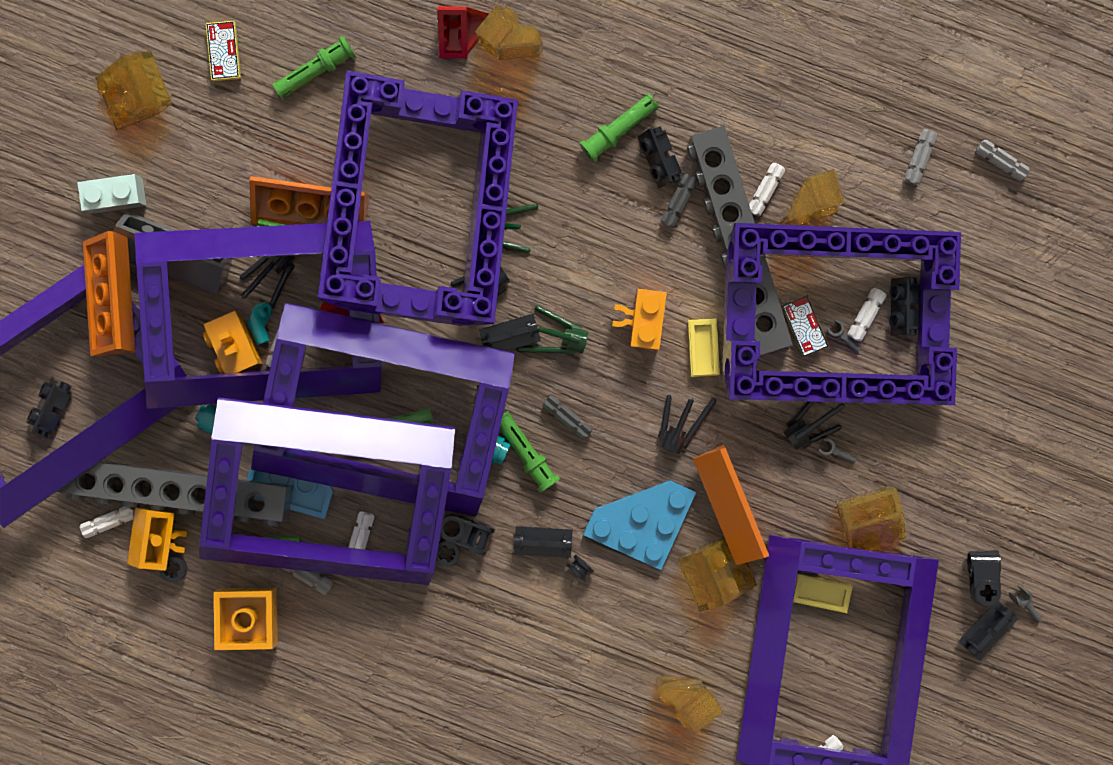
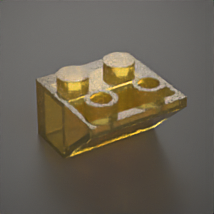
M496 5L475 31L477 43L498 60L540 56L543 52V41L540 39L541 33L529 24L527 27L523 26L517 20L519 16L507 6L502 9L499 5Z
M151 51L123 55L95 77L98 90L103 96L108 109V115L113 121L116 130H121L154 117L172 105Z
M834 169L808 177L798 184L780 220L781 225H803L811 221L810 216L817 215V218L821 219L839 211L838 206L845 202Z
M886 486L835 501L848 548L872 551L906 541L904 513L896 487Z
M725 537L694 549L678 558L699 612L724 606L757 586L748 562L739 565L735 564Z
M659 675L656 678L659 685L656 688L659 692L658 695L668 707L672 704L674 705L676 717L686 730L691 727L697 733L723 712L718 700L701 679Z

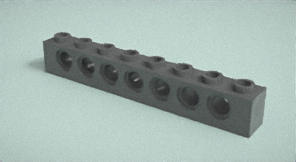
M723 125L691 135L689 139L690 144L686 146L690 160H696L699 171L695 172V176L698 180L699 188L704 187L707 198L703 199L705 209L708 215L713 214L716 225L712 226V231L716 242L722 243L724 253H721L720 256L726 270V253L734 223L755 224L728 135ZM710 153L716 154L720 159L719 166L715 168L709 167L705 163V156ZM724 181L728 185V193L725 195L717 194L713 188L714 182ZM724 208L735 210L737 218L734 222H726L723 219L722 211ZM760 255L763 275L762 283H756V289L761 292L762 300L756 305L755 341H760V355L793 344L765 255ZM760 316H765L770 320L771 325L767 332L759 331L756 326V321Z
M100 461L57 492L65 493L66 499L84 500V496L94 497L95 503L111 504L112 500L122 501V506L138 508L139 504L142 503L149 504L150 510L167 511V507L178 508L177 513L195 515V511L204 510V503L199 501L197 493L200 488L206 490L207 475ZM89 474H92L96 480L93 488H90L87 484V476ZM117 477L121 478L124 484L121 492H118L114 487V481ZM238 479L234 521L251 522V518L262 519V524L279 526L280 522L289 520L293 486ZM144 481H148L151 484L152 491L149 496L145 495L142 491ZM173 484L180 490L178 499H173L170 495V487ZM256 495L261 496L265 502L264 508L261 511L257 510L253 505Z

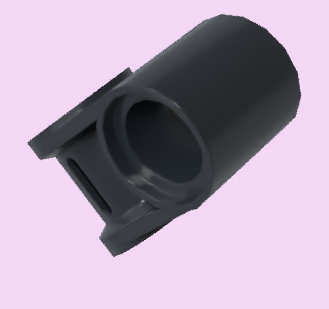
M448 514L443 517L440 535L448 542L462 546V548L473 553L486 556V545L491 533H494L496 529L482 522L470 520L457 514ZM451 520L458 522L460 531L455 535L447 534L444 530L446 522ZM482 532L478 543H476L479 533Z
M969 551L967 554V568L971 598L984 606L995 605L1001 598V558L999 551ZM985 587L991 589V594H987L986 599L980 595V591L985 590Z

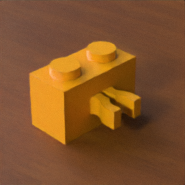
M638 289L636 291L634 310H629L623 305L615 304V311H622L625 315L633 316L632 320L624 319L621 322H612V327L632 326L629 347L650 350L660 349L667 292Z
M233 311L203 324L206 330L203 332V337L208 347H213L216 352L217 358L214 361L220 374L243 373L263 364L239 311Z
M135 508L127 564L139 569L166 571L169 549L174 552L184 553L185 547L176 546L175 543L170 542L171 539H176L178 536H187V531L172 530L174 513L150 510V508Z

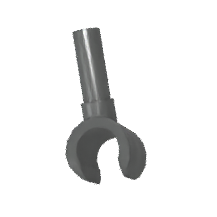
M835 319L834 322L840 326L841 331L833 333L827 327L828 335L832 338L841 339L855 353H858L861 347L844 332L842 321Z
M822 439L832 445V449L829 452H824L818 448L822 455L832 454L852 464L855 463L856 457L835 447L831 439Z
M1017 585L1020 588V594L1015 596L1009 592V598L1027 609L1036 622L1040 621L1042 617L1031 603L1032 593L1021 585Z

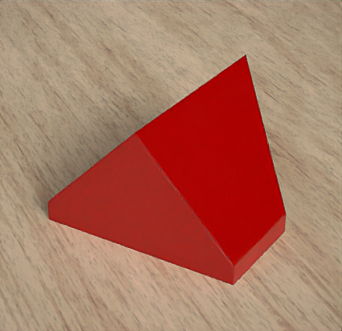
M438 6L439 58L468 59V54L497 15L469 7Z

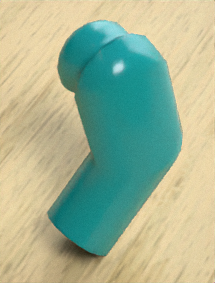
M265 302L258 303L248 318V326L257 346L270 341L265 326L273 310L271 305Z

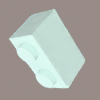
M135 174L77 182L81 211L95 214L146 206L143 178Z

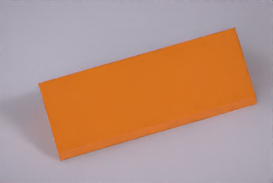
M250 176L251 224H258L260 218L286 225L327 223L331 195L330 187ZM361 192L358 222L366 221L370 196L365 192Z
M107 231L83 241L90 357L136 353L128 238L114 231Z
M720 445L693 458L735 564L739 565L768 557L769 553L725 445Z

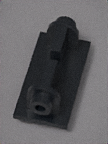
M661 126L654 129L649 128L638 136L640 149L647 158L651 177L656 182L658 189L669 183L681 180L680 174L682 171L676 156L666 157L664 154L672 150L666 130L663 131Z
M891 278L889 291L891 298V315L889 318L891 335H917V330L920 329L919 309H910V304H919L920 284L917 283V278Z
M534 314L479 329L483 346L505 351L541 341Z
M51 376L49 382L45 381L38 394V397L41 398L37 408L33 407L26 421L32 434H34L36 428L39 429L38 434L46 438L49 437L50 433H54L61 415L53 412L52 409L53 407L61 410L65 409L72 394V391H70L72 385L61 381L60 385H56L57 380L53 376Z
M516 526L514 555L571 558L573 529Z
M998 601L984 612L960 638L959 642L980 661L1018 618L1008 607H1005Z

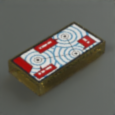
M808 295L781 305L783 315L802 358L829 347Z

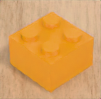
M277 587L220 588L214 592V650L273 649L278 644Z

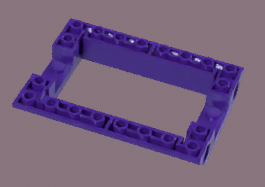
M346 71L317 299L346 310L457 326L494 324L518 100L461 90L458 97L405 89L404 80ZM371 115L481 133L463 292H458L457 288L439 286L436 291L385 284L380 283L381 277L363 275L362 277L350 276Z
M359 221L357 223L350 276L362 277L363 275L377 277L375 246L370 221ZM327 223L135 233L147 409L217 404L218 397L244 401H264L270 372L259 371L175 377L167 261L323 253ZM348 310L349 317L379 323V314ZM349 354L352 367L349 365L301 369L295 398L378 393L381 388L382 361Z
M734 223L726 253L723 374L728 399L955 405L957 348L949 347L951 290H959L961 232ZM760 255L921 261L917 375L757 370V359H760V341H755L756 283H762L763 275Z
M84 265L0 320V356L86 299ZM132 300L135 355L144 367L140 310ZM174 358L175 377L187 376ZM144 388L10 482L6 483L5 477L0 472V525L5 528L177 407L147 409L146 390Z
M285 303L263 403L293 407L306 345L480 382L476 388L470 426L463 455L460 457L456 486L455 482L449 481L445 510L477 516L483 500L508 396L515 353ZM254 444L251 470L415 504L417 474L298 449L285 448L284 450L283 447Z
M218 397L210 449L199 559L429 585L435 569L452 468L455 427ZM243 443L419 464L413 518L406 543V562L405 554L232 534Z
M769 534L767 545L769 556L766 557L736 760L748 765H909L939 559L828 545L824 542ZM798 570L905 586L881 748L883 755L873 754L870 750L853 748L852 752L802 745L796 739L782 737L779 740L773 739Z

